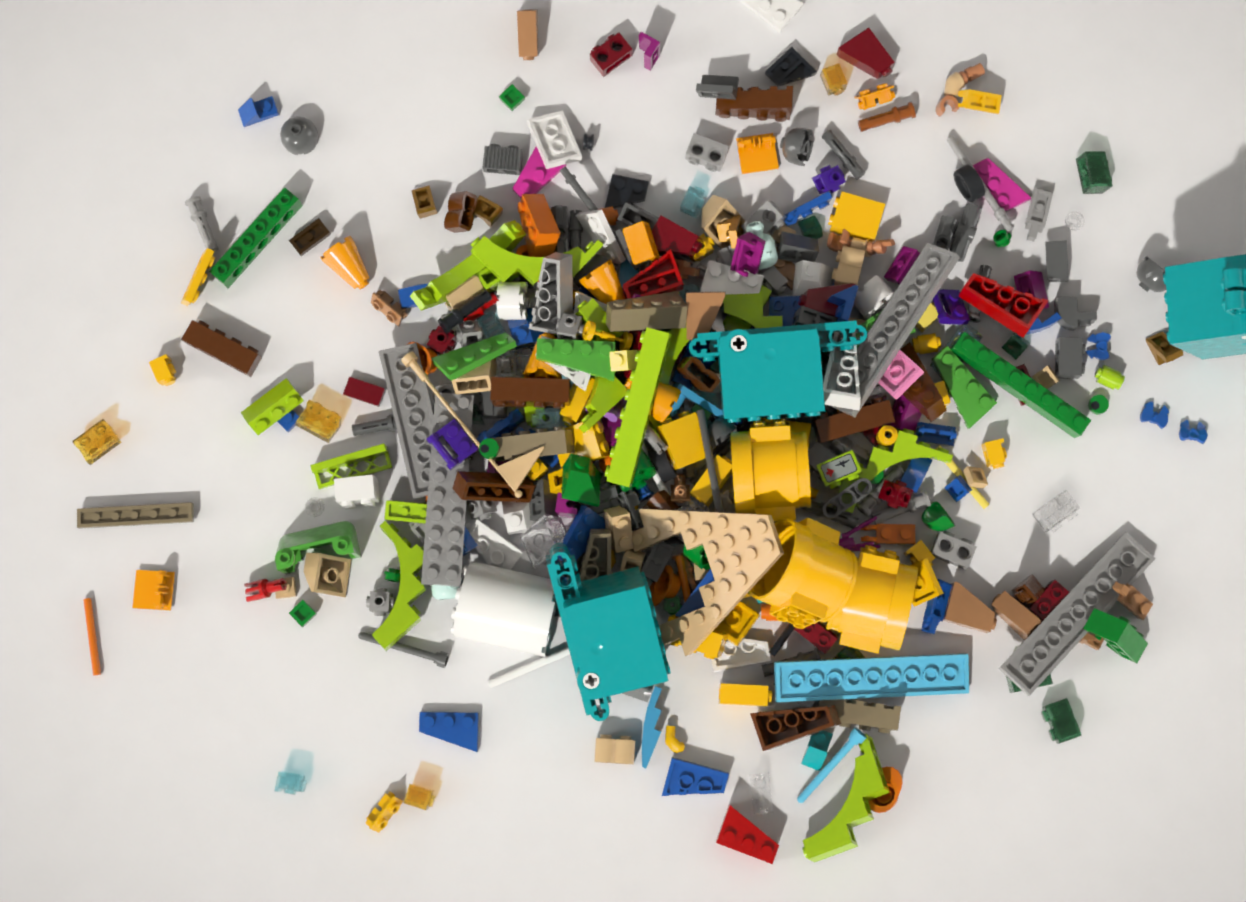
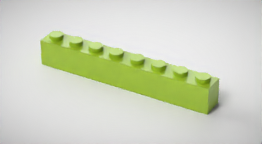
M648 327L646 331L641 333V351L637 350L635 362H637L636 370L632 369L630 381H632L631 389H627L625 394V400H627L626 408L621 410V427L616 429V446L611 448V465H607L605 471L607 482L632 487L671 338L670 333Z

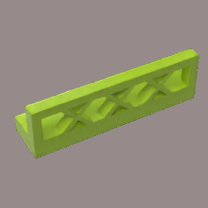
M384 443L310 465L312 473L315 474L319 490L333 486L335 477L346 478L337 475L341 467L346 466L351 469L347 477L370 475L393 468L387 446ZM385 455L387 465L379 467L374 464L377 457ZM365 461L369 463L366 471L360 472L356 470L359 462ZM324 472L332 474L330 481L322 484L319 474Z
M386 500L384 520L426 524L427 504Z

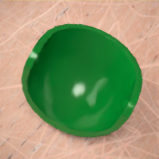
M937 501L931 503V506L924 510L921 517L923 523L934 531H945L956 526L945 509Z

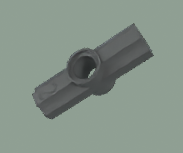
M966 204L962 218L958 222L953 235L954 240L950 251L958 254L960 257L958 262L964 261L969 245L972 243L977 230L976 225L982 208L975 204Z
M555 205L551 207V212L560 232H564L565 236L558 239L554 253H564L569 251L567 206Z
M942 215L932 244L938 246L937 242H944L946 247L943 249L949 250L958 220L948 215Z

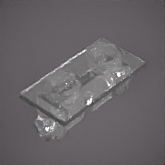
M769 772L749 774L754 814L772 813L773 804Z

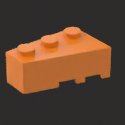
M523 194L517 208L522 228L526 233L525 241L529 257H546L554 253L561 233L544 194Z

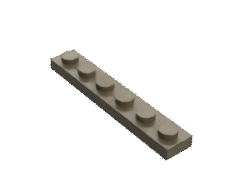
M192 502L77 509V528L79 529L194 522V503Z

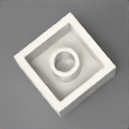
M374 475L334 479L336 502L345 507V509H355L356 505L373 507L376 506L375 503H380L379 482Z

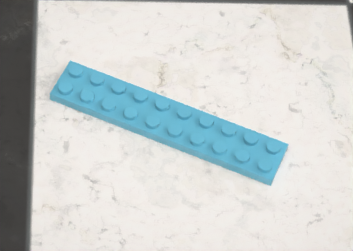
M967 653L774 662L776 702L969 693V654Z

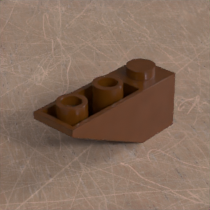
M1032 574L1011 591L1014 593L1012 595L1013 598L1024 606L1038 600L1045 591V588Z

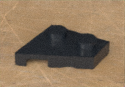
M793 47L765 71V75L778 87L815 76L817 73Z
M612 174L605 208L612 206L613 208L623 207L625 202H644L649 181Z

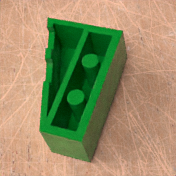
M1095 608L1083 628L1087 632L1095 634L1096 639L1101 640L1103 638L1107 642L1106 646L1120 657L1136 664L1148 645L1143 638L1144 635L1136 631L1137 628L1129 624L1130 620L1119 616V618Z

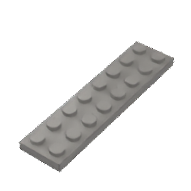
M413 343L380 350L379 356L413 499L428 496L431 444L426 439L432 435L434 415L426 382H423L411 367H406L401 362L406 354L413 351L418 357L416 362L422 368L417 344Z

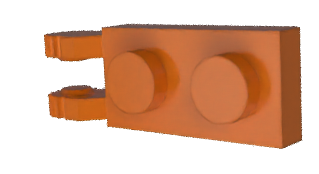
M915 524L867 525L861 529L864 531L876 530V537L864 536L861 537V542L915 544Z

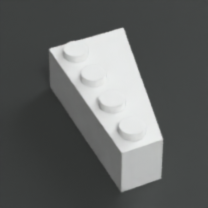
M856 331L848 334V337H856ZM835 332L833 340L839 342L840 334ZM857 345L852 350L840 351V347H834V351L830 352L823 382L825 405L860 410L861 397Z

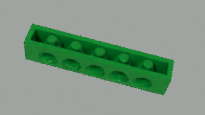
M284 187L209 272L224 286L229 288L303 206L300 200Z

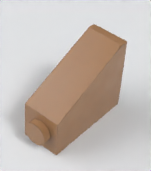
M538 9L518 10L519 57H523V60H534V57L538 56Z
M686 292L687 340L692 341L697 338V333L710 332L726 292Z
M953 582L943 621L984 633H990L991 629L994 630L997 619L994 618L995 612L959 582Z
M1005 590L994 597L991 604L994 612L1023 640L1041 624L1040 619Z

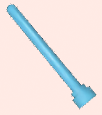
M856 727L853 728L845 745L797 797L799 803H803L854 745L863 743L867 738L863 732Z

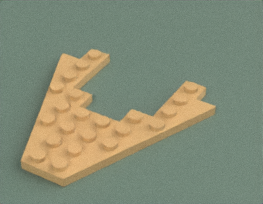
M639 509L644 527L632 532L634 552H640L681 533L686 550H692L701 545L704 546L715 580L699 587L705 607L659 625L663 644H670L680 639L685 656L691 655L784 554L772 515Z

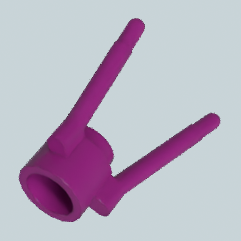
M874 516L852 530L842 533V538L839 539V546L852 552L860 551V548H865V545L873 546L877 549L881 546L874 545V542L855 544L854 538H849L853 533L877 520V517Z

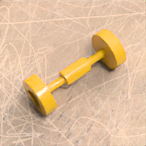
M587 321L584 326L583 340L591 341L594 335H598L604 340L620 342L619 349L621 351L629 350L632 345V333L624 332L621 338L615 337V334L595 331V322Z

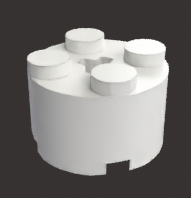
M878 275L865 283L860 291H857L853 304L867 320L876 313L875 311L882 310L894 294L893 290Z
M499 282L497 287V295H499L497 312L499 319H527V309L530 308V298L526 297L528 292L527 282Z

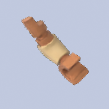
M981 63L964 69V72H955L947 78L944 90L945 97L936 105V114L938 116L943 115L945 112L944 104L950 105L953 112L959 109L958 91H961L968 81L971 82L985 74Z
M845 229L842 230L841 236L830 233L827 241V247L832 251H842L843 246L865 250L864 257H871L876 253L885 254L887 246L895 245L893 239L877 240L876 242L851 237L850 239V233Z

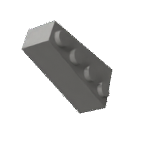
M555 252L543 258L539 276L540 285L535 295L537 298L536 304L531 314L533 319L529 324V329L552 334H557L556 324L558 320H561L563 313L573 314L572 255Z

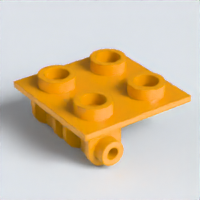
M773 133L736 138L742 174L779 169L775 148L776 140Z
M136 570L132 608L171 611L175 572Z

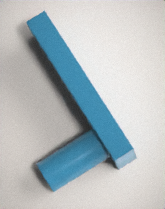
M675 382L673 384V387L681 390L677 402L674 401L673 409L670 412L671 416H675L686 398L711 412V415L715 418H723L722 410L681 383Z

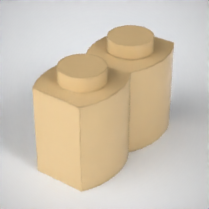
M843 246L842 251L838 250L836 262H839L838 268H834L831 278L835 279L834 285L849 283L858 285L865 250Z
M600 734V738H596L594 762L634 765L635 740H631V736H620V739H612V735Z

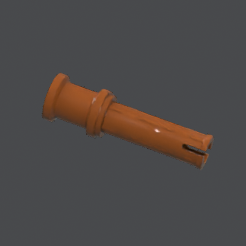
M908 102V105L898 108L895 106L891 111L858 120L860 132L892 122L900 123L901 120L910 117L912 119L916 118L915 109L912 102Z

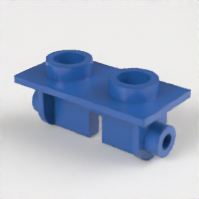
M918 422L916 436H918L917 441L954 446L957 431L956 427Z

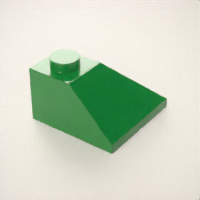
M571 454L563 465L562 498L598 507L600 505V471L590 458Z

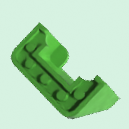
M342 521L282 536L275 555L277 570L284 574L296 572L295 567L297 563L303 561L301 551L331 544L334 551L339 555L349 554L351 559L360 558L361 553L354 525L348 521Z

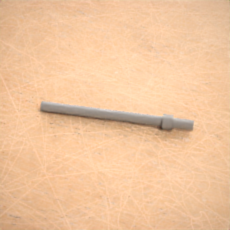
M953 136L949 137L947 142L963 166L969 164L973 167ZM983 182L985 188L984 197L995 212L994 216L998 221H1001L1007 232L1011 231L1014 227L1007 218L1006 211L999 206Z

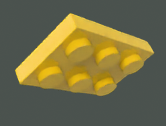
M207 248L202 253L181 300V304L188 306L196 302L200 293L197 289L204 284L208 275L205 271L212 266L215 257L212 256L213 250Z

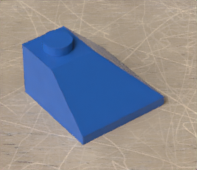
M533 308L527 309L526 320H507L512 338L516 341V351L534 347L539 335L545 333L529 329V324L533 319V315H531Z

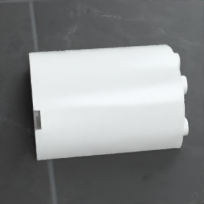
M472 561L469 566H464L462 574L464 580L461 587L457 589L455 599L458 600V603L453 608L451 618L455 619L451 628V633L454 634V637L546 657L557 607L551 579Z

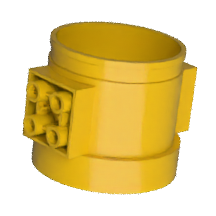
M773 419V423H766L765 420L754 421V424H750V431L731 432L736 513L772 515L773 521H779L783 518L796 520L795 509L800 507L811 508L806 431L790 432L789 422H786L785 419Z
M808 517L800 522L789 518L780 519L774 524L784 554L749 592L753 598L771 605L770 615L776 617L779 621L793 624L795 628L804 629L817 622H828L841 612L851 596L857 578V558L851 550L838 545L841 532Z
M865 545V548L861 547L859 557L857 558V578L851 596L841 612L827 622L826 629L841 633L840 645L877 654L879 653L880 646L899 651L911 610L918 567L901 564L900 557L896 555L897 552L891 550L880 552L877 551L876 547Z

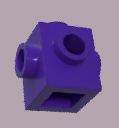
M827 165L820 169V174L812 177L819 194L828 191L833 193L841 189L840 185L846 182L844 173L838 165L832 168L830 165Z

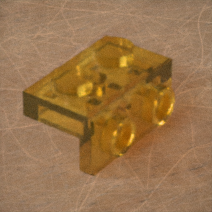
M308 400L306 409L296 421V426L329 443L340 429L342 418L336 412L324 408L320 403Z
M104 419L72 441L89 465H92L122 443L114 429Z

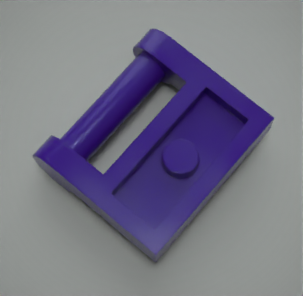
M939 289L933 298L938 313L937 319L940 324L967 325L970 321L963 299L959 297V290Z
M455 419L426 439L429 444H433L446 461V466L449 470L454 469L478 451V448ZM443 437L458 456L456 459L452 458L438 440L439 438Z

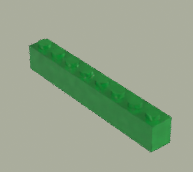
M966 332L960 334L950 349L958 358L1024 402L1073 438L1081 436L1091 422V419Z

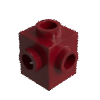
M440 326L431 331L429 335L430 340L427 343L428 348L434 350L439 355L453 351L457 345L454 331L450 329V333L447 334Z
M884 480L878 498L887 501V505L898 509L899 506L907 508L913 490L907 488V483L896 480L894 483Z

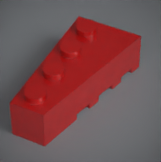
M975 273L972 274L959 294L960 298L1024 338L1049 301L1044 298L1033 297V294L1027 292H1019L1014 290V287L1008 285L1007 287L1000 285L997 281Z

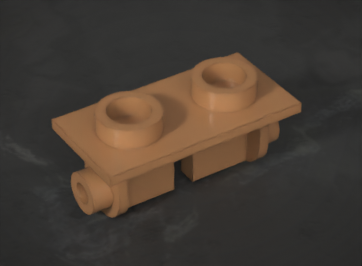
M378 290L377 293L374 292L371 298L372 306L376 310L381 311L390 322L395 323L399 327L401 319H405L409 314L407 309H401V304L398 302L392 306L391 303L394 299L385 291Z
M677 474V477L674 478V485H670L671 501L685 503L690 501V485H686L685 475Z

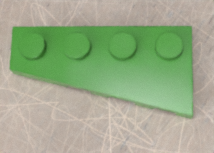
M505 332L433 357L432 361L452 381L517 347L516 341Z
M537 338L536 359L568 367L578 372L582 371L592 376L606 378L614 382L615 371H611L609 352L615 351L616 342Z
M945 346L932 358L942 381L945 382L950 396L957 405L956 408L959 414L962 415L967 429H970L997 402L948 346Z

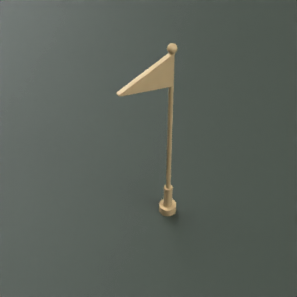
M413 351L406 354L401 362L406 367H411L419 378L428 384L479 448V441L428 380V375L416 362L418 360L416 354ZM540 447L500 466L493 459L488 460L512 488L515 496L520 498L522 491L518 490V488L545 447Z

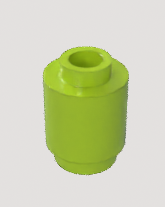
M1103 365L1102 368L1098 367L1094 375L1097 383L1117 390L1120 389L1125 379V376L1120 371Z

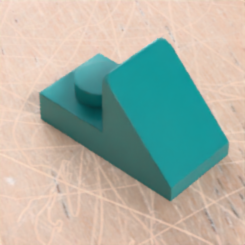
M821 731L811 735L801 764L820 771L828 754L827 750L833 734Z

